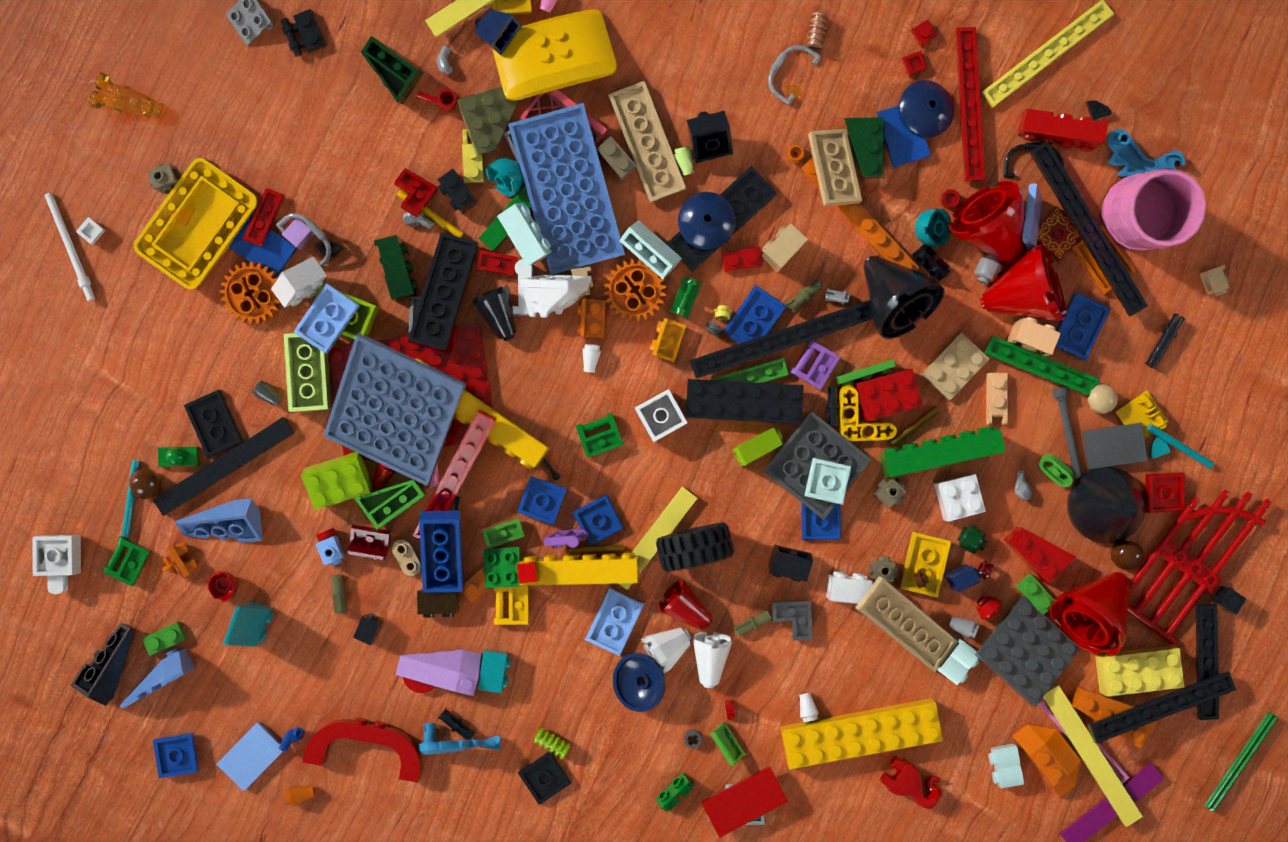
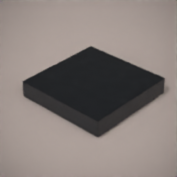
M549 751L518 771L519 776L539 805L571 784L570 779L554 755Z

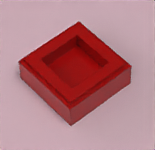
M921 51L902 58L909 77L928 69Z

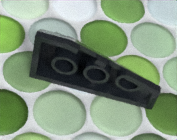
M121 623L106 640V646L101 651L97 650L94 653L95 658L93 661L81 668L71 686L87 698L107 706L118 687L134 629Z

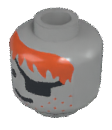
M987 255V257H982L974 272L978 277L977 281L985 285L995 283L1001 275L1003 265L1001 260L994 256Z

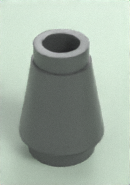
M261 380L252 391L255 394L254 397L275 407L282 399L267 381Z

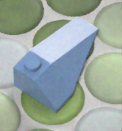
M252 498L233 500L177 520L175 523L181 533L187 537L207 539L209 536L220 537V540L224 541L227 538L238 539V542L242 543L257 542L263 539L260 510Z

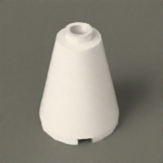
M700 632L695 634L693 639L699 681L706 688H714L719 684L732 640L730 636L723 633L713 632V635H707V632Z

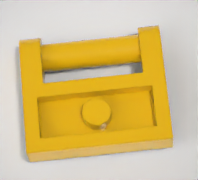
M529 585L494 588V591H496V618H494V624L528 625ZM504 592H509V618H504Z

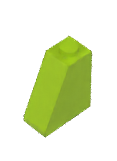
M772 427L732 448V451L740 466H745L783 445L781 442L783 436L779 429L775 430Z

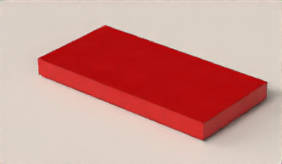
M768 766L701 801V804L719 838L789 801L771 767Z

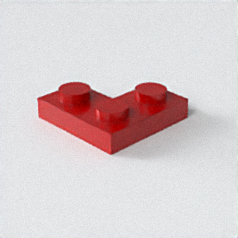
M404 168L394 183L395 186L409 193L401 203V208L417 218L438 190L436 185Z

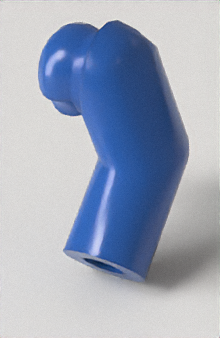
M297 727L287 731L278 749L287 752L292 743L304 737V730L301 727Z

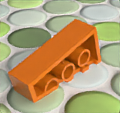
M1077 687L1069 700L1073 707L1095 721L1135 706L1081 687ZM1158 720L1119 736L1141 749Z

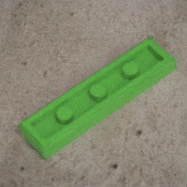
M782 357L714 377L710 380L766 383L789 376V371L785 358Z

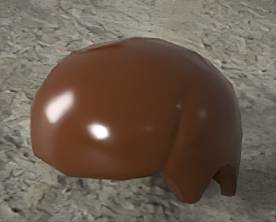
M142 468L131 474L129 486L135 497L145 500L151 499L159 493L161 482L155 471Z
M1124 540L1118 542L1111 550V560L1119 568L1133 570L1139 567L1143 560L1142 547L1132 541Z

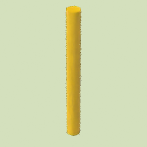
M400 189L397 196L405 200L408 194ZM425 207L421 212L454 236H463L464 233L429 208Z

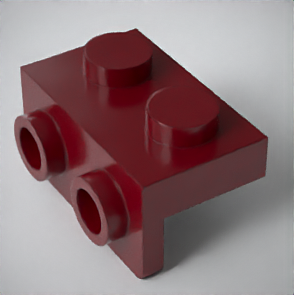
M353 524L347 554L355 557L362 556L374 560H385L389 552L391 531L377 530L376 528Z

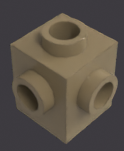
M170 163L157 165L153 170L148 171L151 187L163 194L170 193L181 178L178 167Z
M884 478L877 485L879 488L873 493L887 508H890L894 504L898 505L905 498L903 495L906 491L903 489L905 485L898 478Z
M879 556V559H873L872 563H870L869 575L874 580H877L880 576L887 582H894V577L898 575V566H895L896 562L891 561V557ZM883 568H887L886 575L882 574Z

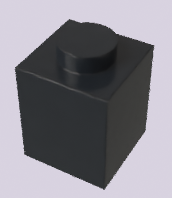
M1221 586L1211 602L1217 604L1218 607L1227 613L1237 615L1247 598L1229 587Z
M372 613L363 615L353 638L372 645L376 640L383 621L379 620V616Z

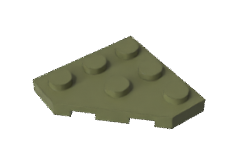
M502 87L457 100L476 156L495 151L517 106L518 100H508L504 95Z

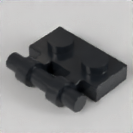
M311 9L293 15L296 22L294 24H290L288 18L281 20L283 25L282 31L284 35H287L289 48L293 51L295 57L302 55L300 48L306 47L307 52L311 53L326 46ZM299 31L302 39L296 40L294 32Z

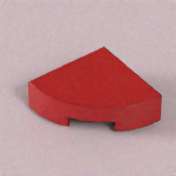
M732 699L725 700L727 719H735Z

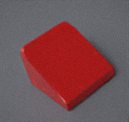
M536 561L517 564L519 583L539 581Z

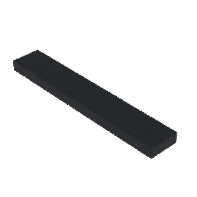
M1215 603L1195 604L1197 682L1218 675L1217 604ZM1219 697L1197 705V719H1219Z

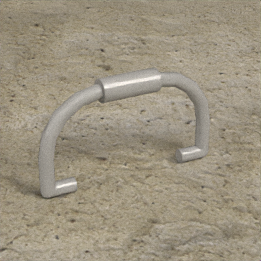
M794 45L787 48L783 53H780L770 68L771 71L768 76L769 88L778 99L787 105L792 102L795 95L791 94L788 99L782 96L773 85V77L787 58V55L794 50H803L815 57L812 64H817L821 56L803 45Z
M291 213L283 217L276 225L282 233L286 230L282 226L286 221L291 218H298L307 223L310 230L319 239H322L326 247V256L319 265L323 267L331 257V247L325 237L326 234L313 220H309L304 215Z

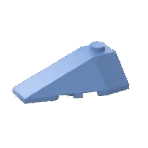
M175 648L166 653L168 657L161 660L120 705L121 709L196 669L186 649L178 650Z

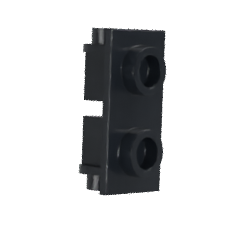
M920 246L912 256L931 277L941 281L950 272L949 266L941 258L936 261L933 259L937 254L931 247Z

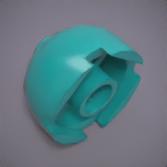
M508 158L497 159L486 169L488 180L490 182L493 180L498 185L495 188L507 197L514 196L524 184L520 164L517 161Z
M936 208L927 209L917 217L914 226L918 241L929 247L944 246L951 234V230L948 229V222L951 221L948 212L944 209Z

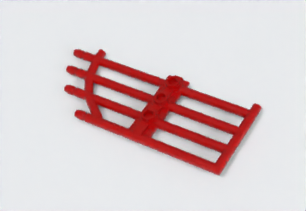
M1225 489L1210 507L1195 511L1194 508L1197 507L1200 500L1194 497L1129 582L1130 595L1159 556L1168 561V564L1137 605L1133 607L1128 603V613L1171 645L1175 644L1177 639L1172 636L1204 592L1207 590L1212 593L1219 586L1223 578L1218 574L1256 524L1261 527L1265 525L1266 520L1261 517L1271 505V500L1266 498L1255 513L1252 514L1243 510L1247 502L1252 498L1250 492H1246L1235 507L1222 506L1224 500L1230 494ZM1215 514H1229L1196 558L1187 552ZM1238 516L1249 520L1212 569L1203 564L1204 560ZM1202 517L1181 546L1172 541V538L1185 521ZM1176 567L1184 575L1149 619L1141 613ZM1192 579L1199 584V587L1168 628L1164 630L1157 625L1158 621L1189 580Z

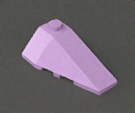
M458 649L446 652L437 651L436 653L400 655L395 674L473 696L479 677L481 653Z

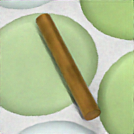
M933 406L892 438L890 443L895 447L940 412L938 407Z
M623 545L565 547L566 555L624 552Z

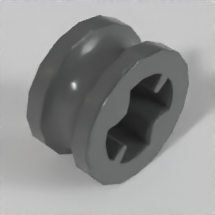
M709 321V326L704 329L719 338V333L724 330L714 322Z
M697 730L686 732L684 741L687 747L695 749L701 745V734ZM697 735L696 739L698 741H693L692 744L689 743L690 739L688 737Z

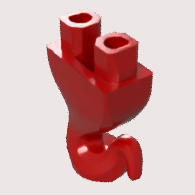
M894 756L890 766L897 771L893 776L885 771L880 777V781L891 793L898 796H910L922 808L932 809L938 803L942 794L941 789L933 782H940L941 778L935 776L926 778L925 786L929 792L925 796L919 770L905 758L903 760Z

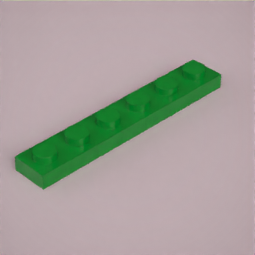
M995 336L990 337L984 352L987 356L1088 397L1091 390L1100 381L1096 377Z

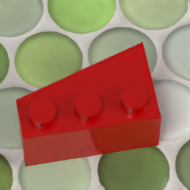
M1016 527L1003 539L1041 581L1048 584L1077 558L1021 527Z

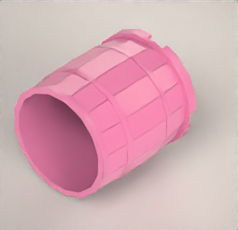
M1153 170L1125 177L1112 186L1103 201L1101 217L1113 240L1124 248L1141 251L1163 249L1185 242L1197 232L1204 219L1206 203L1202 189L1192 177L1181 171Z

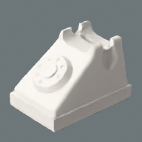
M543 274L520 279L521 287L524 289L529 316L536 317L538 312L541 318H546L553 311L556 314H562L563 309L574 304L579 299V296L588 289L589 284H591V276Z

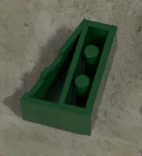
M371 36L361 50V54L380 77L385 87L388 88L395 101L404 104L424 72L380 40Z
M844 118L864 179L884 178V118Z
M397 235L374 240L375 246H378L379 261L383 265L384 277L391 300L398 301L417 296L418 285L416 279H412L411 272L414 271L411 260L408 261L406 253H409L407 243L403 242Z

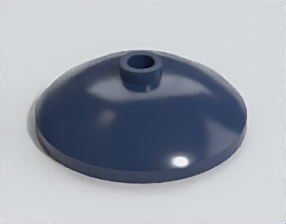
M929 80L914 82L903 91L899 100L898 109L901 121L910 132L917 136L925 138L938 136L947 130L953 120L954 105L952 98L946 89L936 82Z
M701 192L688 198L682 205L678 216V227L684 240L691 246L701 250H713L723 246L733 235L736 226V215L732 205L723 196L713 192ZM710 216L711 221L705 222L704 217Z
M632 653L623 657L616 665L613 673V687L617 698L625 707L632 711L645 712L656 707L662 700L665 692V677L660 665L652 657L643 653Z

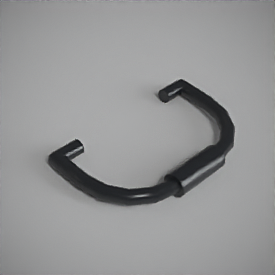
M1026 142V144L1013 147L1006 155L1003 176L1008 178L1015 177V173H1008L1010 157L1014 152L1019 149L1032 150L1042 143ZM1051 147L1064 167V161L1060 152Z

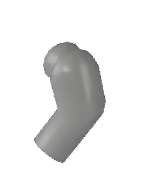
M443 45L436 63L441 73L450 75L453 68L449 65L447 59L452 50Z

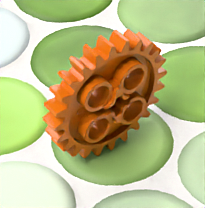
M631 259L630 265L623 261L624 267H620L617 264L618 271H610L613 277H606L610 284H604V287L609 289V291L604 292V295L610 296L606 303L612 302V305L609 307L610 310L616 308L615 315L621 312L622 319L627 315L630 322L633 317H636L637 322H639L640 316L647 320L648 313L654 316L653 309L660 310L657 304H664L660 297H666V294L661 292V290L666 289V286L661 285L665 279H659L658 275L651 268H648L646 264L641 265L640 259L637 264ZM636 272L641 273L643 276L639 282H635L632 279V275ZM625 276L629 278L635 288H640L638 291L645 300V305L642 304L636 293H630L632 288L624 279ZM618 284H625L627 291L619 293L616 290ZM652 288L654 295L649 298L645 297L643 294L644 289ZM631 299L637 300L639 303L638 307L635 309L629 308L627 305L628 301Z
M251 261L250 265L247 262H243L242 267L235 265L236 271L229 269L231 276L224 275L227 282H221L225 289L220 290L221 293L225 294L221 300L227 302L223 307H230L228 314L235 313V320L241 317V323H246L248 320L249 324H254V321L257 324L262 323V319L268 321V315L271 317L275 316L273 310H280L277 303H281L271 290L278 279L274 278L276 271L269 273L270 266L263 268V263H258L256 266L255 261ZM255 274L259 277V283L257 285H255L252 281V278ZM238 283L242 286V292L240 294L236 291V285ZM251 290H254V291H255V292L253 293V296H250V294H249V293L252 292ZM263 292H266L269 296L267 302L262 300ZM246 301H250L252 305L250 311L245 308Z

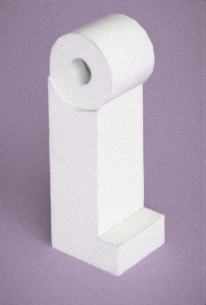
M522 259L515 264V271L518 274V306H513V314L515 316H529L524 289L521 287L520 279L533 277L532 265L527 266Z

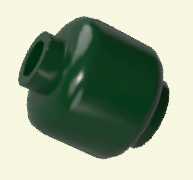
M973 525L967 528L964 526L957 539L960 541L959 546L972 554H976L978 550L983 551L988 542L985 540L986 533Z

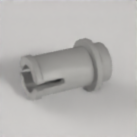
M827 288L825 301L842 303V305L848 304L850 293H847L846 290L842 292Z

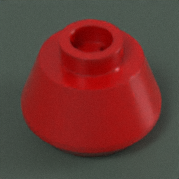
M984 595L976 602L978 604L976 609L982 620H990L1002 608L1001 601L990 595L987 597Z

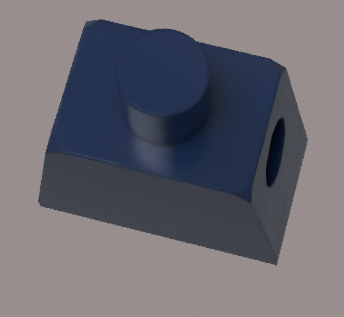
M489 10L484 18L478 17L476 19L475 33L485 44L499 55H502L522 25L510 13Z

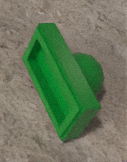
M199 447L158 448V467L199 466Z

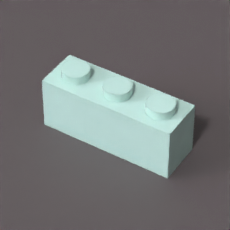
M517 203L497 217L525 264L530 266L551 254V246L548 240L543 238L540 233L539 225L531 218L529 208L523 203Z
M639 220L631 225L619 240L662 279L671 273L682 259Z

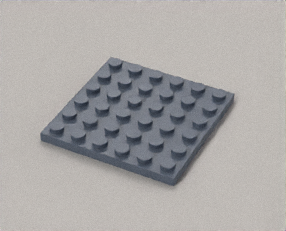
M359 333L355 337L323 436L428 486L466 383Z

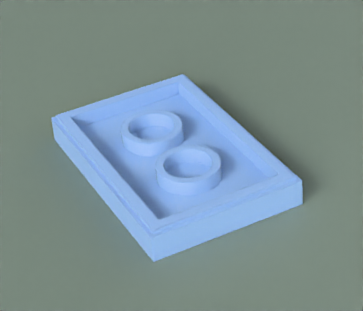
M1030 184L1028 190L1022 237L1028 252L1034 246H1037L1042 196L1037 184Z
M326 283L294 330V333L325 354H328L360 305Z
M609 587L585 640L620 656L645 603Z
M258 721L216 765L245 791L283 751L278 749L280 742Z

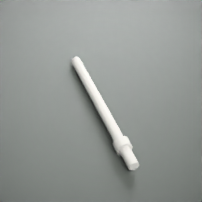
M47 193L45 198L78 276L77 282L79 287L83 289L87 301H93L95 297L90 287V279L85 275L52 193Z

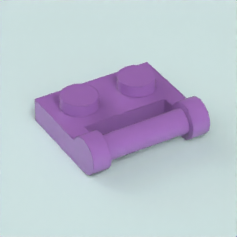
M810 340L797 366L790 373L821 390L840 356ZM817 350L820 353L806 375L802 371L813 352Z
M586 529L554 531L543 538L544 546H551L554 549L563 547V544H568L569 547H576L580 541L588 538L589 533Z

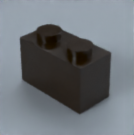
M423 589L417 591V613L423 614V618L435 617V614H442V617H454V614L459 612L458 592L423 593Z

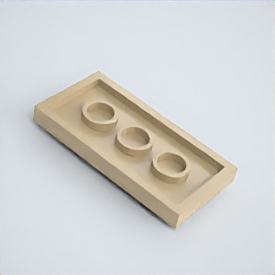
M846 129L810 131L808 137L823 206L860 203L862 198Z

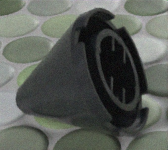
M870 256L864 262L863 268L875 329L884 339H894L915 329L914 323L921 317L926 320L937 309L944 297L945 289L933 277L880 256Z
M1103 467L1088 470L1079 479H1076L1071 493L1068 494L1067 511L1072 525L1082 536L1097 543L1113 544L1126 540L1139 529L1146 513V498L1141 485L1131 474L1119 468Z

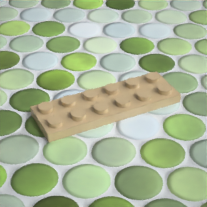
M645 81L609 94V99L633 161L636 164L649 202L652 203L686 190Z
M880 576L855 607L934 672H936L958 643L955 638Z

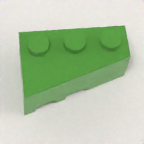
M410 480L354 499L378 530L428 494L418 481Z

